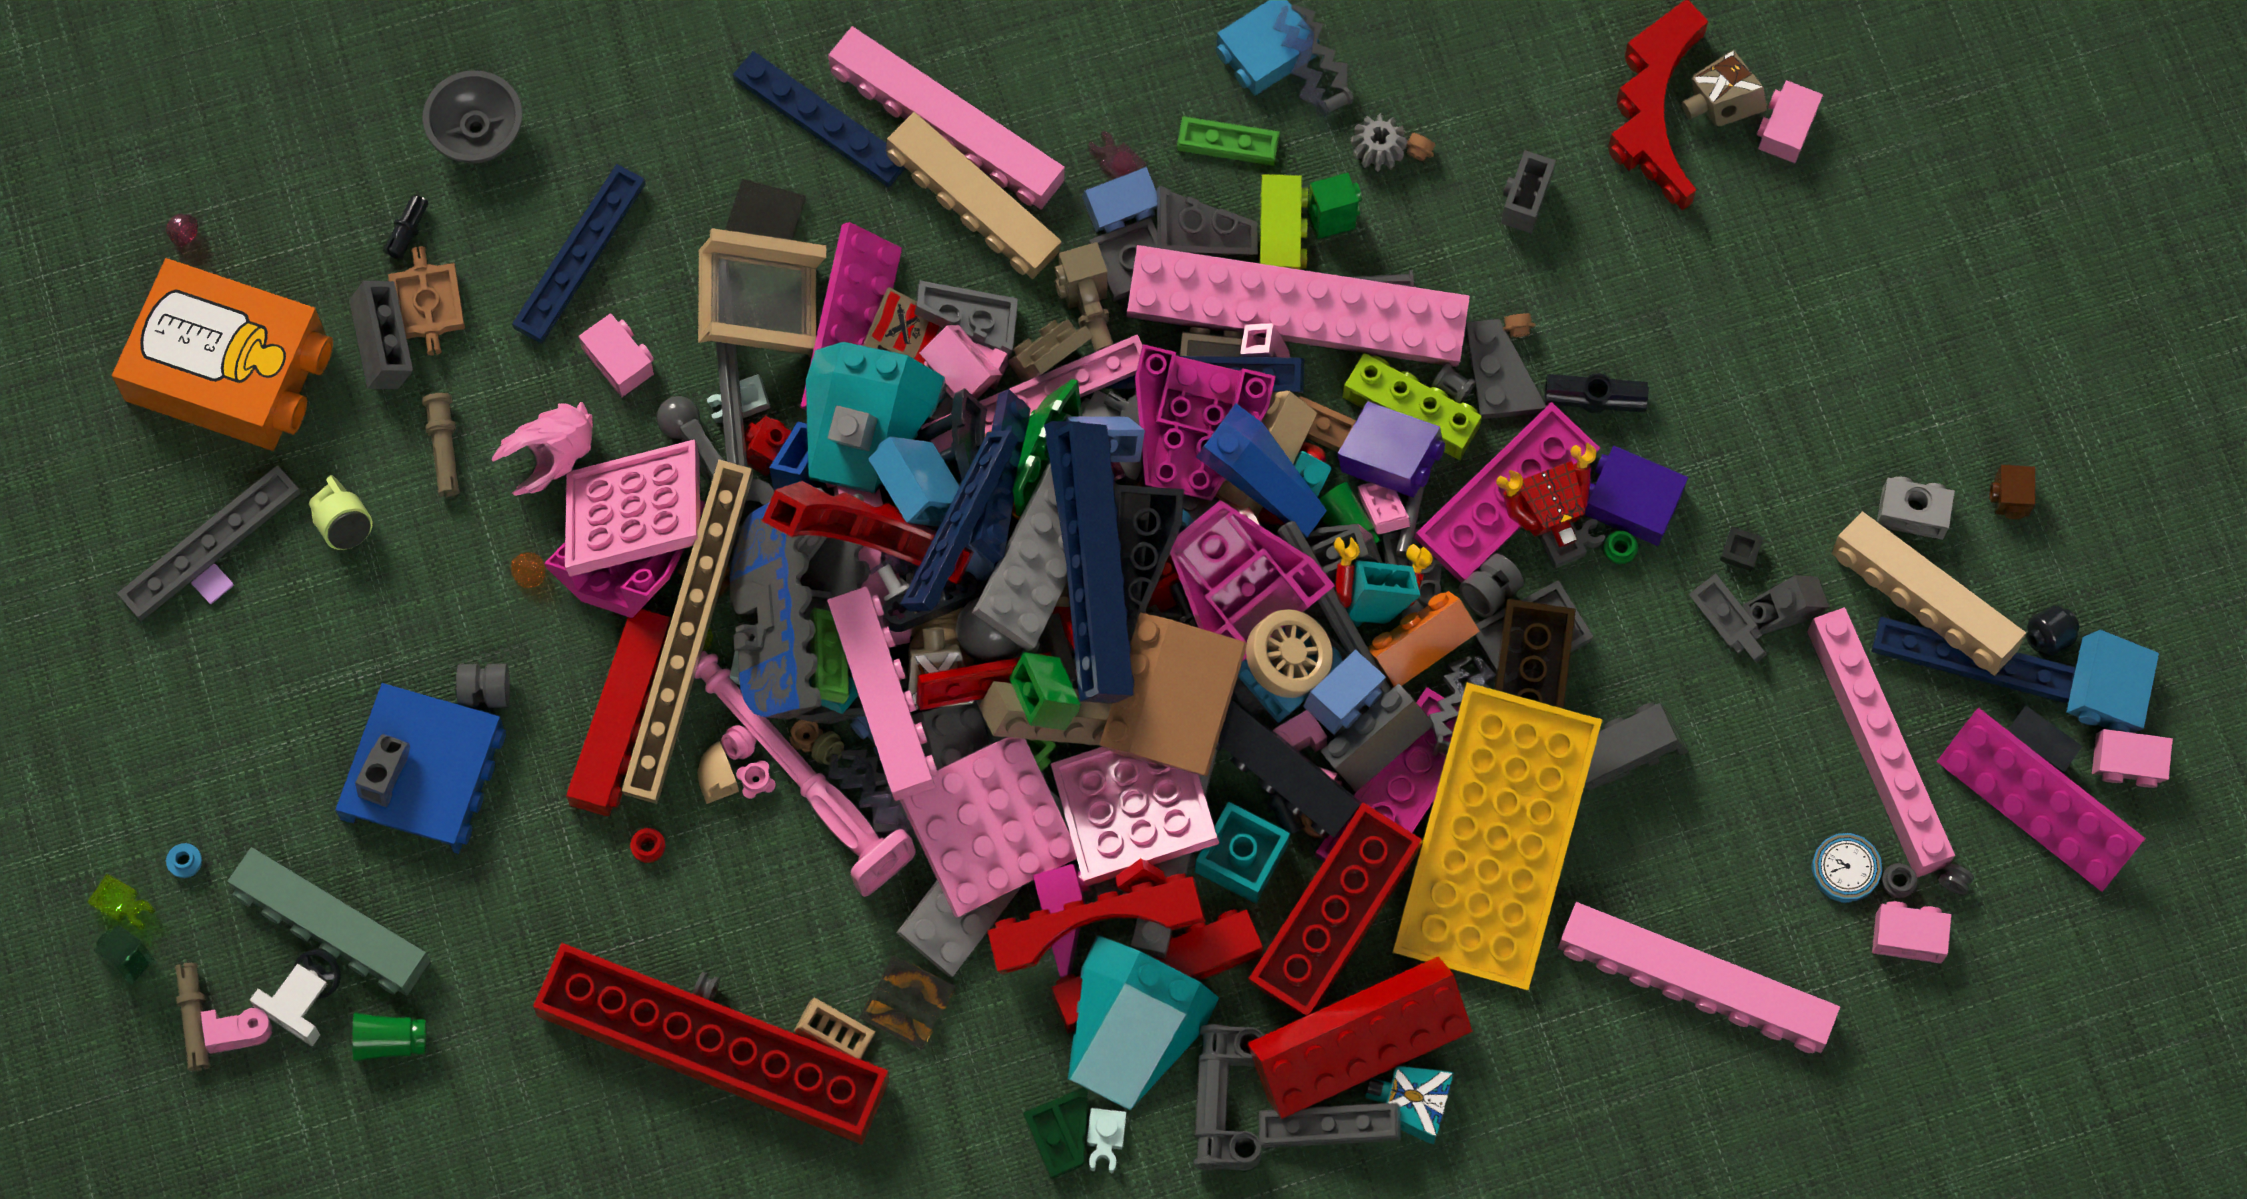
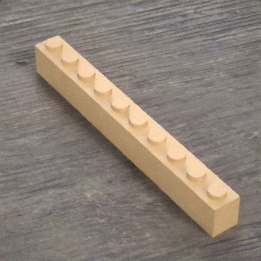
M718 460L697 531L698 539H695L622 787L624 795L658 804L752 482L753 472L751 468Z

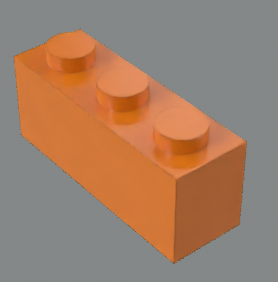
M1448 591L1432 597L1428 602V606L1418 613L1413 612L1405 616L1400 621V625L1392 631L1381 633L1375 637L1372 645L1367 648L1382 674L1386 676L1387 683L1394 688L1397 684L1404 685L1480 631L1460 598Z

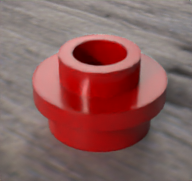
M641 829L631 839V852L641 862H655L664 854V837L655 829ZM645 842H653L655 844L651 851H644L642 845Z

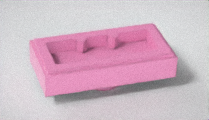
M1374 483L1358 486L1359 497L1377 535L1410 527L1409 517L1395 490Z

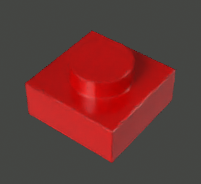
M1142 858L1115 876L1118 888L1126 893H1131V887L1138 884L1152 882L1154 887L1166 883L1164 871Z

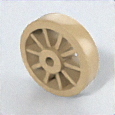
M1289 609L1276 611L1261 620L1252 629L1248 637L1246 658L1249 669L1263 688L1277 696L1285 698L1304 696L1310 693L1331 671L1333 650L1330 639L1323 627L1314 618L1303 612ZM1286 625L1285 633L1282 630L1281 626ZM1296 628L1303 632L1299 639L1296 638ZM1307 638H1309L1313 647L1306 648L1304 642ZM1316 655L1317 662L1306 656Z

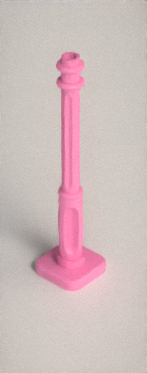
M702 651L694 678L703 679L706 683V692L709 694L715 693L799 785L801 788L800 794L807 798L817 815L830 831L846 847L859 856L858 862L851 869L853 883L863 897L872 894L912 860L916 853L912 838L903 829L894 831L885 839L879 838L856 806L836 787L826 781V777L822 773L817 774L766 717L753 714L744 702L741 689L730 679L731 670L722 669L717 664L718 656Z

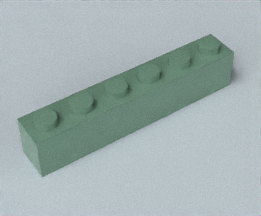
M252 847L227 881L234 891L232 896L248 907L254 903L263 909L261 911L263 916L276 924H279L281 920L292 926L290 931L295 936L306 942L310 938L321 944L320 950L327 952L334 959H337L340 955L350 961L348 966L363 977H366L369 973L378 978L377 984L393 995L399 991L408 996L430 963V959L425 951Z

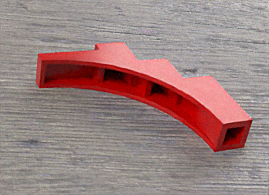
M1689 0L1681 2L1628 42L1624 56L1626 63L1633 72H1639V74L1620 87L1616 103L1621 114L1631 119L1611 134L1608 145L1609 153L1616 163L1623 164L1629 171L1640 164L1643 174L1649 180H1655L1662 188L1665 198L1672 204L1676 203L1682 211L1693 203L1697 189L1685 176L1670 147L1664 120V98L1666 87L1673 71L1690 48L1705 36L1709 22Z
M803 481L776 489L762 518V522L791 537L812 535L844 540L890 554L917 566H920L937 533L924 525L906 523L899 509L888 503L875 508L846 492L831 496ZM967 547L963 549L955 564V570L948 580L956 584L961 582L974 553L973 550Z

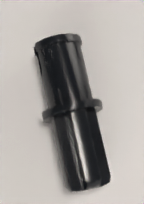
M413 195L410 198L401 218L394 221L395 227L383 248L384 253L395 259H403L413 236L419 233L417 226L428 206V201L419 195Z

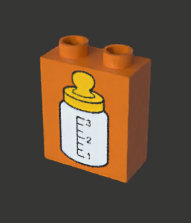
M165 258L111 376L126 402L274 451L282 432L293 435L299 429L307 407L306 396L299 393L309 372L321 375L326 369L333 349V338L326 335L314 307Z

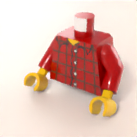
M1586 443V452L1582 456L1579 446L1574 445L1571 448V456L1577 460V463L1574 465L1572 461H1569L1525 479L1518 472L1509 470V482L1507 478L1499 476L1496 484L1505 490L1503 495L1509 518L1525 530L1531 531L1535 537L1552 531L1559 548L1576 542L1578 539L1571 523L1577 521L1585 514L1590 490V463L1595 460L1597 454L1596 449L1589 443Z

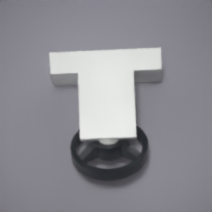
M317 949L307 951L298 957L293 971L273 998L257 989L250 1001L254 1008L263 1010L269 1019L310 1046H313L320 1037V1033L316 1026L303 1017L316 999L328 997L337 990L341 979L340 968L336 960L327 952ZM309 955L323 957L331 965L333 972H326L321 965L313 964ZM334 979L330 991L320 994L327 985L325 980Z

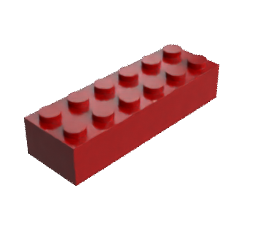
M1362 802L1248 978L1250 984L1301 1017H1306L1316 1012L1421 849L1422 839Z
M1438 956L1247 1044L1267 1100L1279 1117L1283 1119L1473 1031L1454 974Z

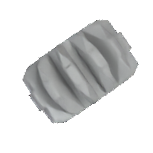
M1380 113L1376 121L1367 116L1364 119V125H1356L1354 129L1355 135L1351 137V146L1355 148L1353 153L1355 159L1363 158L1362 165L1364 168L1372 163L1375 164V170L1378 172L1382 164L1391 169L1394 167V160L1401 161L1403 159V150L1407 147V139L1403 137L1405 132L1403 126L1395 127L1396 120L1394 117L1385 122Z

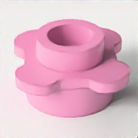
M760 760L757 763L748 764L746 767L742 766L737 770L736 776L742 781L744 787L742 790L744 797L753 799L758 793L764 791L770 793L775 789L776 784L770 778L768 772L770 767L766 761ZM758 777L759 781L753 782V778Z

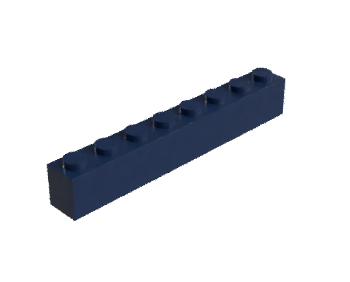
M1071 422L1054 431L1079 702L1117 703L1134 695V677L1131 672V644L1128 640L1127 608L1125 606L1123 590L1124 575L1121 570L1120 560L1121 543L1117 530L1118 512L1114 499V474L1111 469L1110 459L1111 442L1108 438L1107 425Z

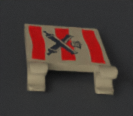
M888 287L862 346L895 353H907L908 356L924 365L926 360L921 356L920 352L942 331L943 327L915 315L916 301Z

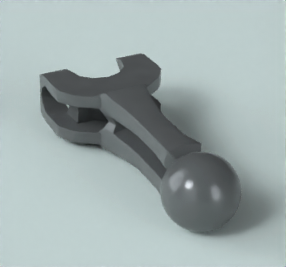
M682 396L668 398L658 409V426L666 436L679 439V443L691 440L696 441L700 457V471L709 487H711L718 460H725L718 454L705 435L699 423L700 413L695 403ZM752 479L742 515L750 514L770 502L775 491L769 483L759 479ZM738 526L732 550L734 549L737 537L739 535L741 529L740 526Z

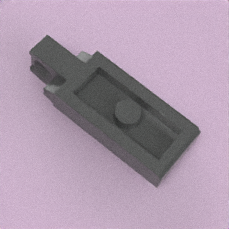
M1716 573L1689 594L1728 645L1734 648L1738 654L1745 649L1756 663L1767 655L1756 641L1762 636L1758 630L1759 627Z

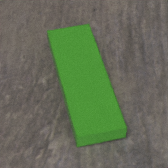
M1182 116L1177 151L1274 166L1280 132Z
M814 607L810 613V620L814 623L815 633L810 640L811 654L817 657L818 666L816 672L811 676V687L817 688L820 691L821 699L845 704L849 698L848 661L831 611Z

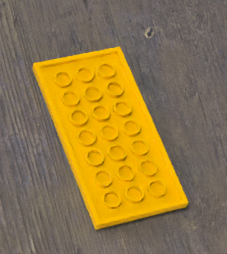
M1466 683L1393 953L1425 962L1439 956L1450 969L1529 990L1602 719L1472 683Z

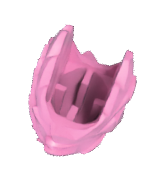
M580 402L577 408L569 404H558L557 409L540 413L537 420L518 427L515 433L501 440V446L492 456V461L506 457L525 446H528L536 457L537 465L533 474L516 487L517 489L512 492L514 496L539 492L545 489L553 479L556 480L572 471L575 461L591 450L592 415L588 414L583 402Z

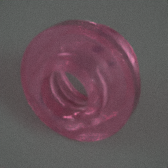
M177 214L169 221L166 233L173 244L184 246L195 239L198 222L191 215Z

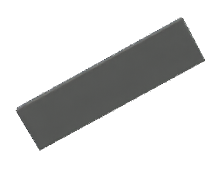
M1398 1103L1305 1108L1283 1119L1279 1117L1275 1110L1259 1111V1140L1261 1148L1401 1140L1400 1105Z

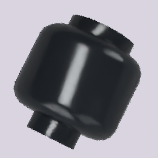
M2054 605L2029 619L2026 638L2031 648L2044 655L2053 656L2076 642L2079 623L2076 616L2069 609Z

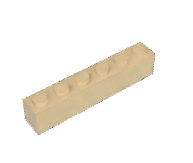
M915 112L887 138L886 151L889 159L898 167L904 166L912 173L913 180L924 189L928 187L936 194V199L947 210L953 209L961 216L962 223L973 232L977 230L986 238L985 242L996 253L1002 252L1010 259L1011 266L1021 275L1027 274L1030 278L1034 279L1060 252L1062 241Z
M1863 511L1838 535L1831 554L1843 566L1851 568L1863 577L1870 586L1876 587L1890 597L1894 604L1906 609L1918 618L1922 625L1931 628L1942 636L1950 646L1959 649L1969 656L1978 667L1986 669L1995 676L2018 652L2026 635L2025 631Z

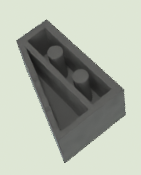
M1359 524L1317 528L1316 531H1312L1305 538L1324 573L1334 585L1336 583L1337 564L1341 563V556L1334 548V542L1338 537L1344 541L1345 549L1350 545V537L1359 546V555L1356 559L1352 560L1351 564L1354 565L1357 560L1382 563L1373 535Z
M1654 703L1645 704L1635 710L1636 715L1625 720L1622 717L1616 718L1604 725L1605 729L1598 734L1584 785L1588 790L1628 776L1630 770L1645 763L1649 767L1659 764L1658 757L1677 750L1680 756L1689 752L1673 716L1661 703L1657 705Z

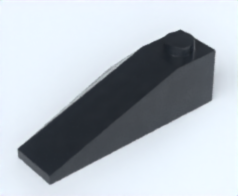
M1115 485L1114 499L1118 512L1117 530L1121 543L1120 560L1121 570L1124 575L1123 590L1125 606L1127 608V625L1136 626L1140 612L1145 613L1182 525L1184 489Z

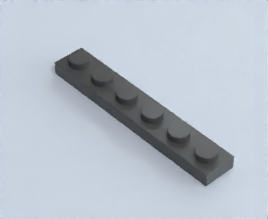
M277 465L117 593L118 597L141 622L300 495L299 488Z

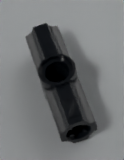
M1595 373L1588 377L1547 374L1544 400L1545 405H1549L1552 402L1555 406L1580 407L1593 414L1604 410L1645 413L1649 387L1648 382L1610 379L1601 373ZM1597 389L1604 396L1599 398L1593 397L1589 390Z

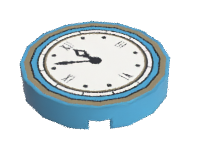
M1852 833L1836 834L1825 839L1817 848L1811 864L1813 877L1819 890L1830 899L1842 903L1868 897L1877 887L1882 874L1881 857L1876 848L1864 837Z

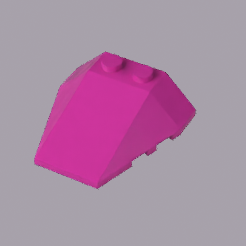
M1221 500L1177 535L1170 552L1198 628L1246 643L1252 629L1268 615L1287 609L1303 612L1335 586L1313 558ZM1246 651L1243 657V661L1246 659Z

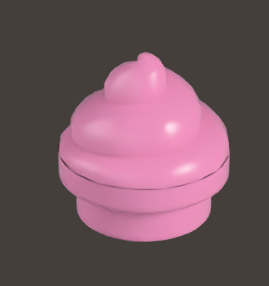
M734 725L727 729L726 734L722 736L721 742L725 753L731 759L736 760L738 758L746 759L754 753L757 739L746 727Z

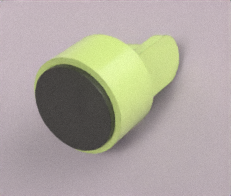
M330 475L326 479L328 485L310 499L309 506L312 511L313 523L326 543L334 549L346 550L359 545L367 538L372 529V518L359 497L351 492H347L343 485L333 475Z

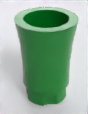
M1348 482L1336 486L1319 499L1327 510L1320 519L1326 527L1359 524L1373 535L1376 547L1381 543V537L1377 535L1372 522L1358 503Z
M354 1012L352 1033L353 1062L373 1058L425 1054L426 1020H412V1017L373 1016Z

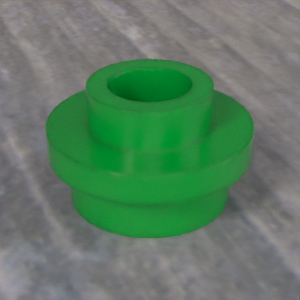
M1626 531L1611 533L1604 543L1606 557L1616 564L1631 562L1638 551V543L1635 537ZM1621 544L1625 546L1627 551L1619 553L1615 550L1614 546Z

